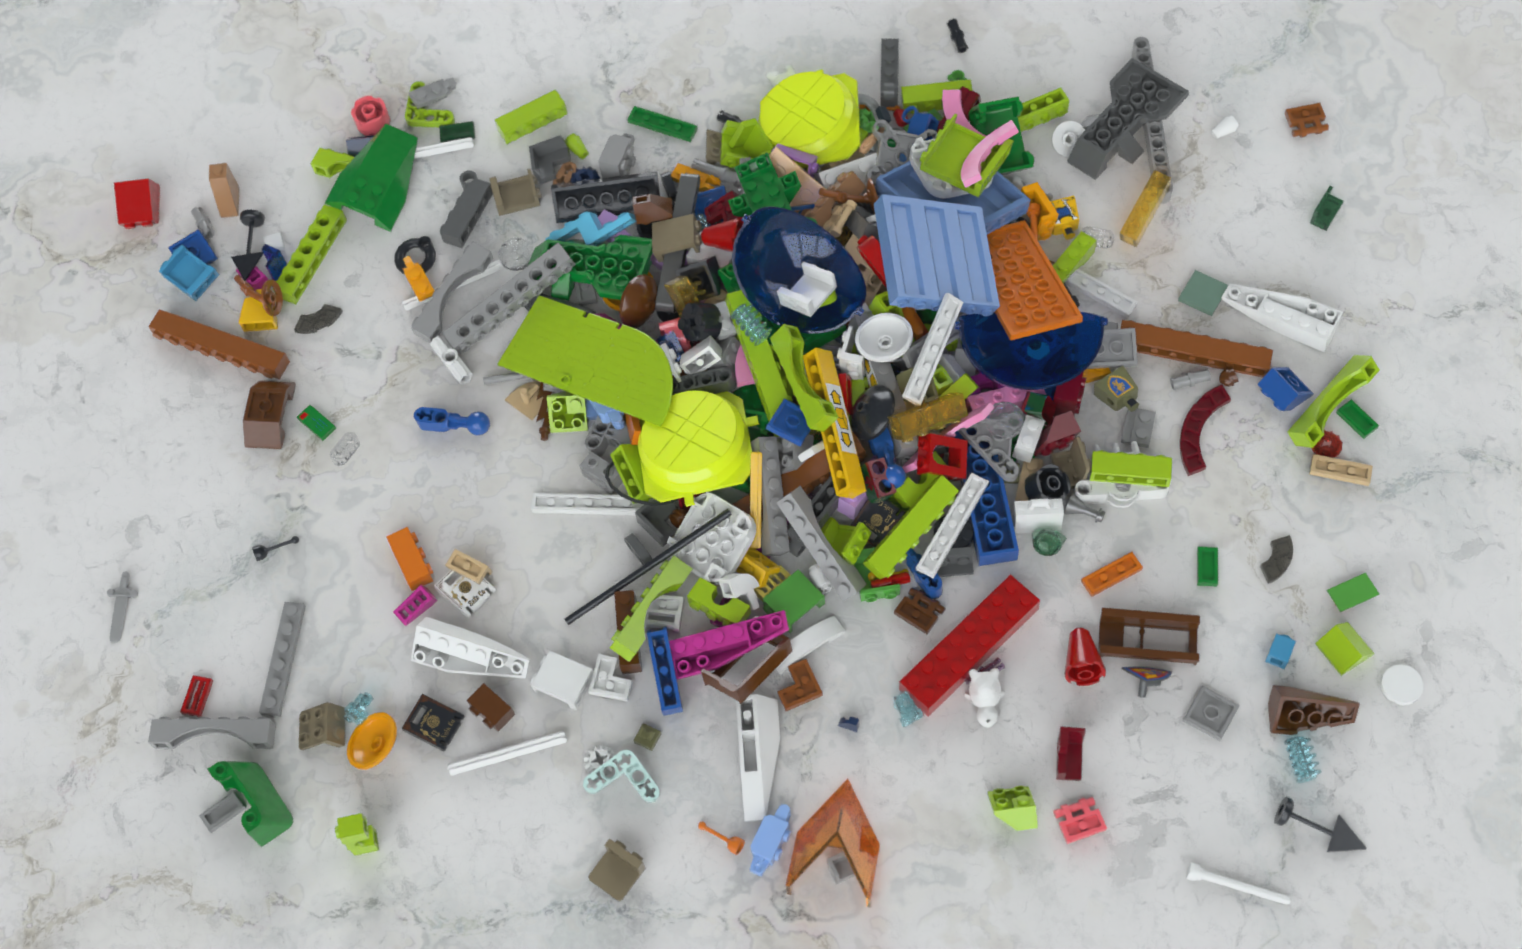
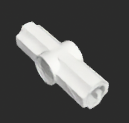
M444 336L433 338L430 346L444 363L446 369L451 372L460 385L470 382L473 374L458 356L457 351L451 347Z

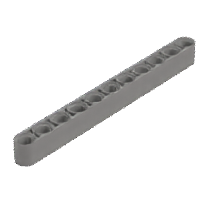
M1137 37L1133 43L1132 58L1154 70L1149 40L1145 37ZM1162 120L1145 122L1143 129L1154 198L1158 203L1165 204L1171 199L1173 184Z

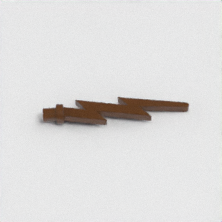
M543 382L540 384L536 399L538 400L543 397L536 422L544 419L542 427L539 428V433L541 434V440L547 441L548 434H550L547 396L551 395L552 392L543 391Z

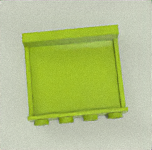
M954 114L951 119H947L944 129L938 131L935 141L932 140L930 142L927 152L923 151L919 160L921 161L920 170L979 198L1010 154L1013 140L1007 139L1003 144L993 146L991 148L992 152L980 165L982 180L965 188L961 179L963 163L969 153L985 136L955 123L957 114Z

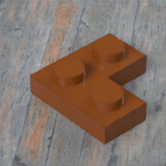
M807 659L788 666L795 684L777 691L785 711L823 696Z

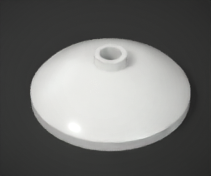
M881 313L868 318L859 326L855 335V343L859 353L866 359L874 362H888L899 358L910 348L913 341V331L910 323L904 317L893 313Z

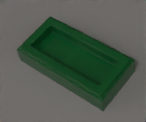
M473 121L439 126L441 143L468 137L475 139Z

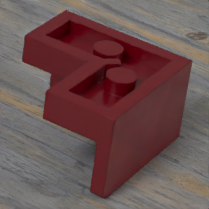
M731 190L704 208L707 222L713 225L722 218L724 222L738 218V216L733 215L728 200L739 195Z
M1060 726L1057 738L1056 780L1081 781L1082 744L1086 732L1085 728Z

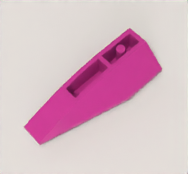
M785 610L669 641L676 679L679 680L701 674L703 668L707 671L716 670L787 632L789 626Z

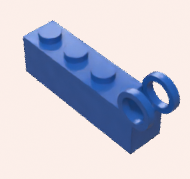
M914 106L907 107L902 113V120L909 124L907 133L920 135L928 129L937 131L939 121L930 113H919L918 109ZM911 110H914V115L911 117V119L907 120V113ZM927 137L924 141L931 140L933 137ZM901 153L899 161L905 162L907 158Z
M667 626L663 627V630L655 632L647 630L663 716L683 712Z

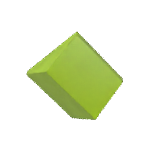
M1348 622L1335 625L1315 643L1341 676L1374 655V652Z

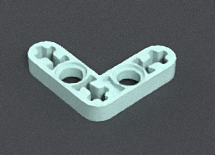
M630 750L619 752L587 775L583 781L585 791L595 794L625 774L645 802L653 803L659 797L658 786ZM623 755H625L626 757L631 756L632 758H630V764L623 763L620 766V768L623 769L621 771H619L617 765L613 763L615 760H617V763L619 764L623 760ZM611 766L615 769L613 777L608 778L604 775L603 771L606 767ZM635 771L643 772L644 779L642 781L636 782L633 780L632 775ZM600 772L602 779L606 782L602 784L600 780L596 783V789L593 787L588 788V780L595 781L599 778L596 774ZM649 780L650 783H647V786L650 790L655 789V797H646L647 791L644 786L642 789H639L638 786L644 785Z

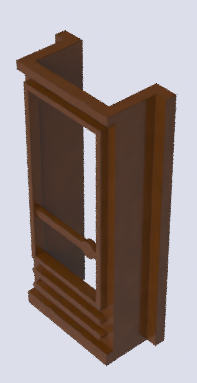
M1102 607L1099 621L1100 657L1107 656L1197 665V662H1199L1197 630L1200 624V616ZM1124 626L1140 628V648L1123 647ZM1144 628L1189 632L1188 652L1143 649Z

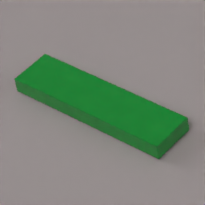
M636 106L633 107L627 118L630 124L687 142L692 141L698 130L697 125Z

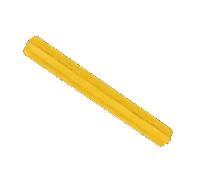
M751 452L750 516L756 524V535L750 545V548L753 549L761 548L762 452Z

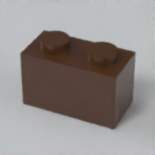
M484 683L467 699L470 706L468 708L469 711L476 717L480 715L484 719L482 722L490 730L494 728L499 732L515 715L513 709Z

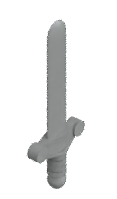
M127 571L121 575L120 587L107 591L109 597H116L109 637L113 643L120 641L128 598H136L138 596L136 590L128 588L130 575Z

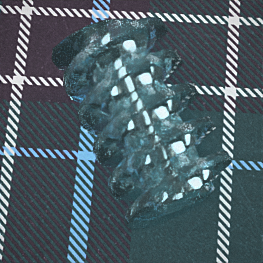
M742 304L735 309L731 318L736 320L735 323L737 325H741L740 329L745 331V335L750 337V341L757 346L768 338L773 329L768 328L765 330L768 323L760 324L763 317L755 318L758 311L750 312L753 309V305L746 307V304Z
M1303 736L1293 737L1284 741V744L1288 745L1286 748L1287 752L1291 753L1289 755V760L1293 761L1291 766L1296 769L1294 775L1299 777L1297 783L1312 781L1317 778L1318 774L1322 773V770L1314 768L1319 765V762L1312 761L1317 755L1309 753V751L1314 749V746H1307L1311 738H1304Z

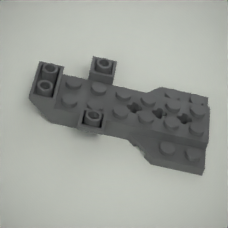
M1131 58L1110 81L1112 103L1101 114L1087 116L1081 123L1085 131L1078 137L1067 162L1095 180L1107 168V163L1117 152L1118 156L1133 164L1144 153L1143 148L1133 135L1145 122L1166 120L1189 96V91Z

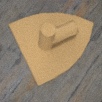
M533 381L518 387L505 401L530 420H533L538 415L543 397L536 400L541 382Z

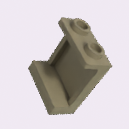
M527 169L528 175L498 182L496 176L489 178L499 216L540 206L539 199L542 196L540 189L535 187L538 181L535 175L532 174L531 169Z
M694 214L652 223V252L658 262L664 261L665 254L693 248L696 253H700L702 240L699 231L702 230V227Z

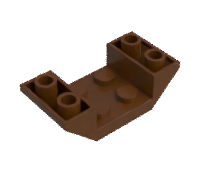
M258 381L250 388L243 417L245 448L282 449L285 431L281 425L287 400H293L295 382Z

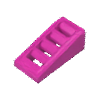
M255 266L245 282L249 283L254 290L262 289L263 284L269 279Z
M420 585L393 613L407 626L438 600L428 588ZM416 600L421 603L420 606L415 603ZM412 605L415 610L412 612L408 606ZM403 610L409 614L408 617L402 613Z

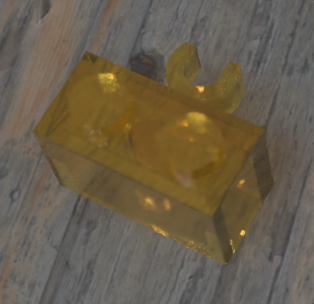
M678 276L664 284L680 317L686 304L700 303L696 295H703L706 292L703 289L697 290V286L701 284V281H695L691 285L687 276Z

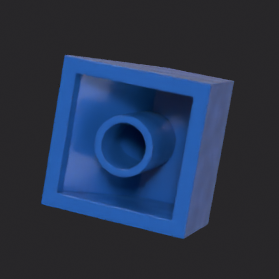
M1289 367L1272 368L1258 383L1261 392L1266 397H1270L1274 401V406L1280 411H1291L1314 394Z

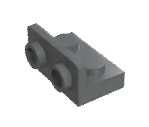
M973 547L951 548L937 572L939 577L972 575L974 573Z

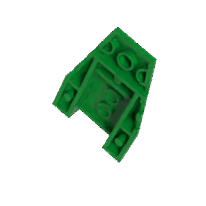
M385 124L339 174L325 204L340 210L344 206L373 218L375 226L391 232L406 202L418 137Z

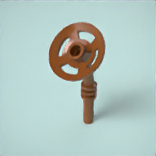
M871 178L867 181V193H863V196L848 195L846 192L831 191L820 188L818 192L819 195L832 198L836 202L845 203L847 200H852L857 203H870L873 210L874 203L878 200Z
M240 275L234 277V280L246 296L262 302L264 310L268 315L277 316L280 313L283 297L280 286L275 280H267L263 284L260 294L249 283L245 282ZM271 286L273 287L275 294L270 290Z

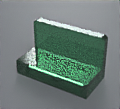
M1329 186L1317 205L1310 224L1325 231L1328 230L1344 202L1331 195L1332 186Z

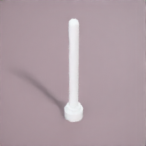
M1193 862L1189 865L1186 879L1192 881L1204 879L1279 903L1289 904L1291 902L1289 896L1204 871L1199 864Z

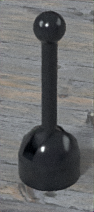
M293 536L291 540L268 548L263 545L252 547L256 561L266 558L268 551L291 543H298L299 538Z

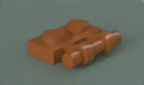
M1321 103L1285 110L1284 114L1289 127L1297 126L1298 128L1292 130L1293 137L1299 136L1301 138L1306 137L1307 134H1321L1323 131L1329 130L1328 124H1321V121H1325L1326 118ZM1306 124H1313L1311 127L1305 126Z

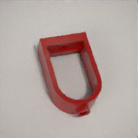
M864 235L857 241L859 245L856 248L867 265L887 288L880 243L874 236L867 237Z

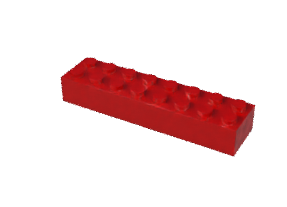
M1010 574L899 681V690L929 717L970 677V670H977L1039 610L1040 599Z

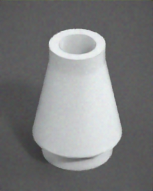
M1231 115L1229 117L1226 116L1211 130V135L1217 140L1220 137L1235 132L1236 128L1239 127L1237 120Z

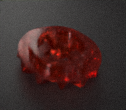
M1324 429L1323 437L1311 449L1316 455L1335 458L1340 454L1343 442L1340 440L1339 435L1337 436L1333 431L1328 432ZM1324 441H1332L1330 447L1328 445L1322 446Z

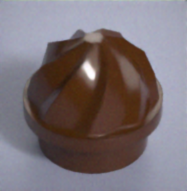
M1226 368L1220 373L1219 381L1224 386H1234V383L1239 382L1233 368Z
M681 508L675 509L672 512L670 521L674 527H680L688 513L686 510Z

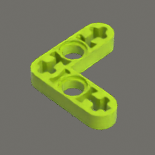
M421 81L414 82L410 87V92L425 86V84ZM408 97L405 119L409 126L439 128L442 125L455 123V118L451 111L424 109V107L417 109L416 106H412L413 101ZM428 116H434L433 120L426 121Z

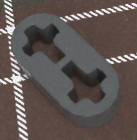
M633 533L624 538L625 543L642 565L652 560L649 552Z

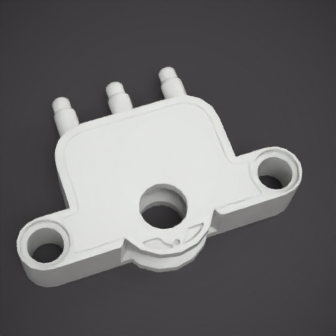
M1133 441L1131 443L1132 452L1125 453L1135 455L1140 453L1138 443ZM1113 443L1112 453L1120 452L1118 443ZM1094 444L1093 451H1099V445ZM1081 480L1076 483L1074 494L1084 504L1109 502L1115 507L1125 508L1131 506L1135 500L1166 497L1169 493L1171 482L1169 487L1160 488L1158 486ZM1117 487H1124L1128 491L1121 492L1117 490ZM1079 491H1086L1087 494H1081Z

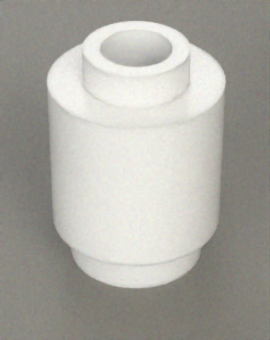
M812 565L808 569L812 584L822 594L831 591L832 585L819 565Z

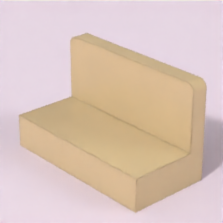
M457 549L453 551L445 565L450 570L479 585L486 573L492 574L489 566Z

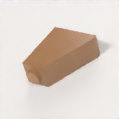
M228 164L209 165V182L220 217L239 216V186Z

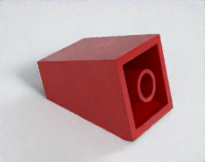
M149 178L114 182L119 225L125 227V229H134L137 225L151 227L154 223H159V184Z

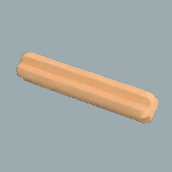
M880 127L878 132L884 133L885 128ZM870 133L861 143L858 149L859 153L866 154L878 141L873 133Z

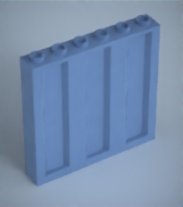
M910 161L880 175L876 179L875 185L876 193L879 196L884 194L982 207L987 234L1026 214L1031 201L998 171L993 177L992 184L984 189L979 198L970 193L952 198L935 197L925 189Z
M884 194L874 203V210L890 305L900 308L913 307L915 309L938 311L945 293H950L963 302L960 312L969 315L982 314L983 316H990L1000 307L982 207Z

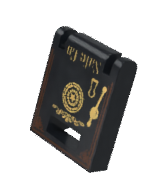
M889 499L878 503H871L867 500L850 526L856 527L858 522H863L869 530L877 535L874 541L869 538L867 543L877 547L906 512L902 510L897 516L896 514L901 508Z
M422 694L404 723L402 730L445 752L447 747L440 743L441 740L449 745L461 725L454 718L463 720L465 716ZM422 707L426 711L417 725L413 721Z

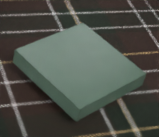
M1195 270L1180 294L1178 301L1212 316L1220 304L1221 297L1228 285Z

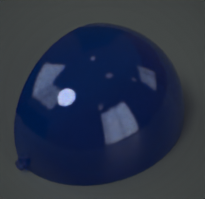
M763 207L753 212L751 216L744 215L741 219L744 222L743 226L739 230L733 245V270L743 294L764 317L779 326L787 324L798 327L800 333L819 334L836 330L849 322L855 315L861 316L865 310L862 307L866 300L864 277L849 252L828 231L807 217L780 207ZM803 262L834 273L837 284L835 289L836 301L818 308L811 317L781 305L777 294L780 287L791 290L804 275Z
M995 312L990 316H983L982 314L962 315L958 318V322H955V329H959L960 342L966 357L982 375L1008 388L1033 391L1062 385L1084 372L1100 350L1104 326L1108 325V318L1094 313L1080 312L1083 316L1081 323L1011 341Z

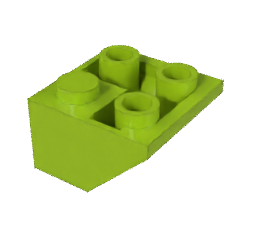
M567 391L547 396L550 433L588 431L585 398Z
M1019 785L1010 789L997 788L987 792L994 815L1016 831L1038 828L1036 805L1029 786Z

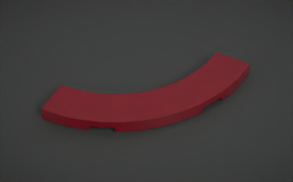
M1223 384L1206 392L1191 407L1184 420L1180 434V455L1188 476L1206 470L1207 466L1200 449V435L1208 418L1217 409L1231 401Z

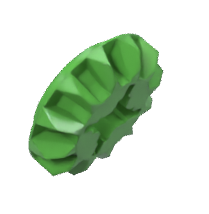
M866 108L863 110L859 109L860 127L872 133V126L876 122L872 111H868Z

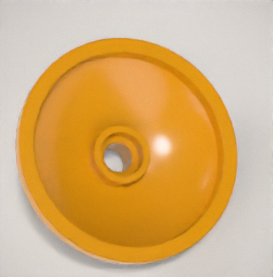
M383 712L371 714L355 728L347 746V758L352 766L360 770L370 769L381 763L389 755L397 736L396 722L390 715Z

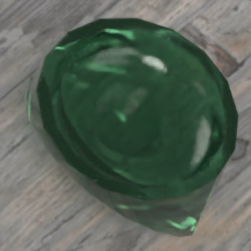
M1038 529L1032 532L1033 547L1039 554L1044 556L1057 554L1067 539L1063 534L1052 529Z

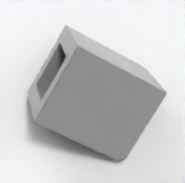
M846 850L827 858V866L836 884L855 876Z

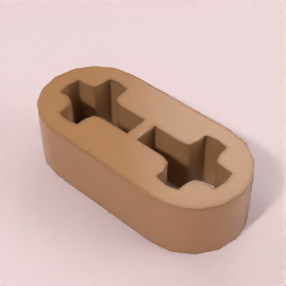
M573 162L564 163L556 174L553 185L562 184L563 181L564 183H570L572 173H576V165Z

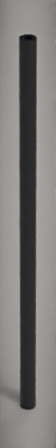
M727 508L565 618L566 623L570 625L613 596L614 592L622 590L730 517L732 514Z

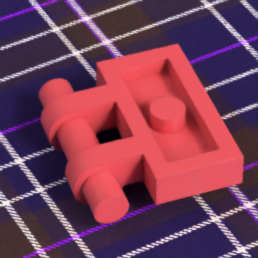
M1093 797L1078 799V802L1074 804H1064L1059 809L1053 811L1056 819L1062 816L1065 818V821L1059 822V827L1067 844L1107 829L1099 809L1090 811L1089 807L1095 805ZM1079 810L1083 812L1082 815L1073 817L1071 814Z

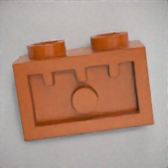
M913 307L902 308L904 318L912 327L915 341L929 333Z

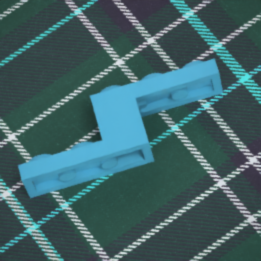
M584 212L575 221L567 222L562 229L551 232L550 236L545 240L565 242L580 232L586 245L598 246L637 221L635 214L624 212L618 216V219L607 222L602 227L596 214Z

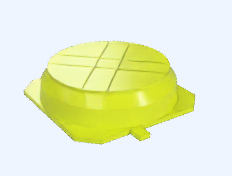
M823 69L789 76L779 82L760 101L758 123L773 147L781 144L818 156L816 163L819 165L849 159L861 146L858 82L845 73L832 76L824 74ZM793 160L801 168H807L809 166L807 164Z
M706 391L681 392L672 395L668 413L661 427L639 419L641 432L638 438V451L645 494L662 503L684 497L686 507L695 505L693 495L743 484L750 476L752 447L748 427L759 425L757 415L746 418L742 398L728 391L717 394Z

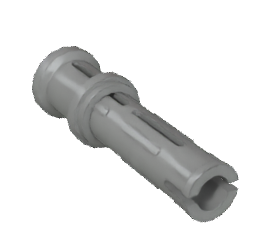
M696 158L693 160L697 165L692 164L691 168L718 177L721 182L732 183L735 187L740 186L736 183L735 175L737 173L729 167L721 168Z

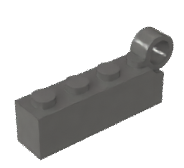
M881 39L880 106L894 107L898 105L899 39Z
M470 170L464 171L460 175V182L464 191L457 198L456 205L449 212L445 224L440 228L443 242L459 248H463L493 195L491 184L479 180L476 173ZM468 179H474L472 182H465Z
M832 476L829 477L811 500L820 529L838 508L839 496H836ZM791 526L788 530L789 538L792 539L789 543V552L799 557L806 546Z

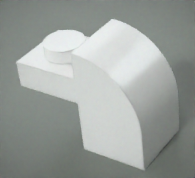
M730 573L718 579L724 598L738 597L739 600L750 605L751 610L759 608L758 597L754 588L760 585L755 577L744 573Z

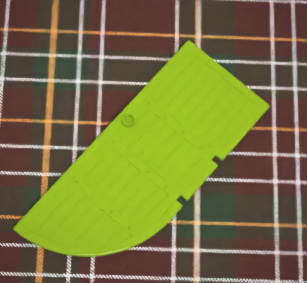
M539 295L497 365L661 427L672 399L673 376L669 360L660 345L649 335L638 329L624 324L620 329H617L619 326L618 322L589 313L585 318L586 311Z

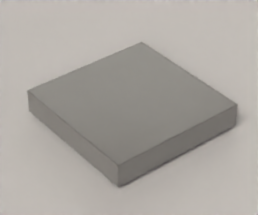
M1202 686L1183 722L1221 741L1240 705Z

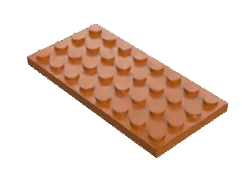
M1025 220L1004 225L987 234L1000 304L995 314L1010 341L1083 321L1082 314Z

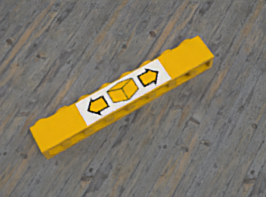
M814 348L803 355L809 384L818 396L832 402L839 417L824 432L821 431L836 496L853 499L866 492V487L832 351Z

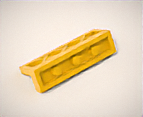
M749 547L736 571L752 575L760 585L758 587L763 588L766 586L769 575L780 572L781 567L756 549Z

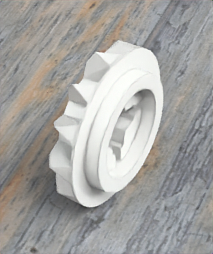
M603 744L601 746L594 745L593 748L587 750L584 757V766L589 774L601 766L598 762L594 763L597 760V754L601 758L605 757L603 764L615 756L610 747ZM611 766L606 767L603 771L604 775L610 774L614 768Z

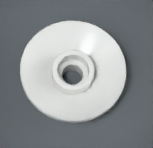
M1066 121L1055 128L1052 135V144L1057 153L1065 157L1070 156L1078 137L1085 131L1081 124L1074 121ZM1067 136L1071 137V142L1069 143L1065 140Z

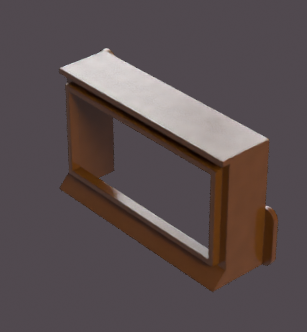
M781 634L768 641L767 643L775 646V648L738 686L726 679H722V677L744 655L716 669L713 673L703 668L701 674L705 686L710 685L739 701V704H742L793 651L790 638Z

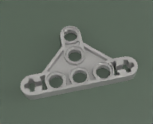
M885 120L876 121L872 126V133L879 141L876 166L866 174V182L879 171L881 172L880 175L887 173L888 171L884 169L885 163L891 164L894 169L910 161L911 146L915 143L916 139L922 137L925 140L930 136L935 139L937 132L928 129L920 135L895 131ZM879 124L883 125L885 132H878L876 126ZM893 139L896 142V146L889 147L887 140ZM898 154H904L907 160L905 162L899 161ZM873 179L872 181H873V184H874V186H875V185H876V179Z
M963 409L953 410L950 416L951 424L957 421L956 416L960 418L968 413ZM1009 414L1002 420L983 419L969 427L976 429L977 433L975 435L967 434L966 428L958 430L1002 479L1013 482L1018 478L1019 467L1010 456L1012 436L1018 433L1023 425V419L1019 414ZM1014 419L1019 422V425L1012 427L1008 422ZM1000 430L1005 435L998 438L994 436V432ZM986 441L990 446L983 449L979 446V443ZM1000 455L1003 459L1000 462H994L992 456ZM1008 469L1009 471H1011V470H1014V471H1013V474H1011V473L1006 474V470Z

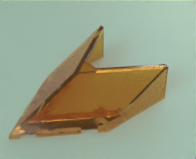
M847 779L797 831L785 885L788 895H791L793 883L828 846L842 848L864 893L866 905L871 907L880 844Z

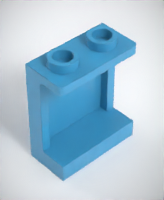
M184 245L176 248L168 261L162 263L159 270L166 280L194 301H197L219 276L215 268L204 263L188 251Z

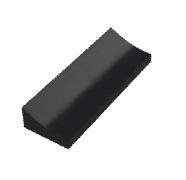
M657 171L552 185L551 193L556 223L575 221L584 212L594 213L597 217H599L603 210L616 216L624 212L633 214V197L647 194L660 196Z

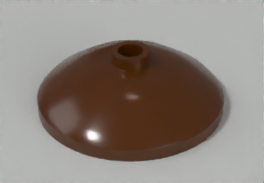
M646 274L638 275L626 286L619 306L620 319L624 325L638 328L652 317L655 311L658 287L656 281L651 276Z

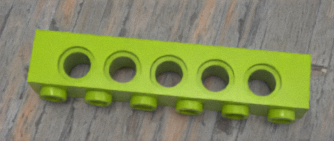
M324 204L321 210L317 212L314 222L308 227L306 235L300 240L298 248L292 253L290 261L283 268L279 279L276 280L280 286L284 301L295 305L299 301L347 221L343 210Z

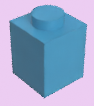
M1276 633L1265 662L1285 670L1296 641L1287 635Z

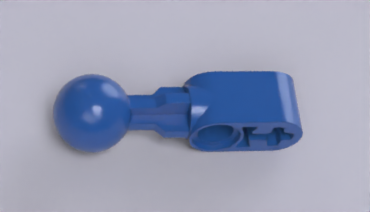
M420 407L414 412V419L419 428L425 431L447 432L450 429L456 430L460 427L467 428L473 435H483L490 428V419L483 412H473L468 417L449 413L441 408Z
M887 427L881 435L873 440H869L868 443L872 454L876 455L877 459L884 457L888 467L886 477L888 480H881L882 483L890 489L892 488V483L895 489L904 484L906 473L901 466L894 463V446Z
M910 548L906 552L908 555L906 557V565L913 573L915 581L927 597L931 599L939 598L942 595L941 578L938 574L933 579L925 574L918 573L919 571L916 570V566L922 556Z

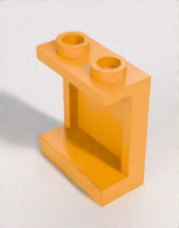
M1038 182L1022 187L1021 192L1031 199L1030 203L1041 205V214L1037 218L1038 241L1051 237L1059 214Z

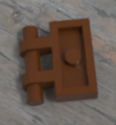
M912 587L908 594L913 599L911 600L905 596L894 610V615L928 635L938 621V616L933 613L937 611L942 615L946 608L940 605L938 600H932L927 597L922 590L918 591ZM922 602L929 607L925 609L918 603Z

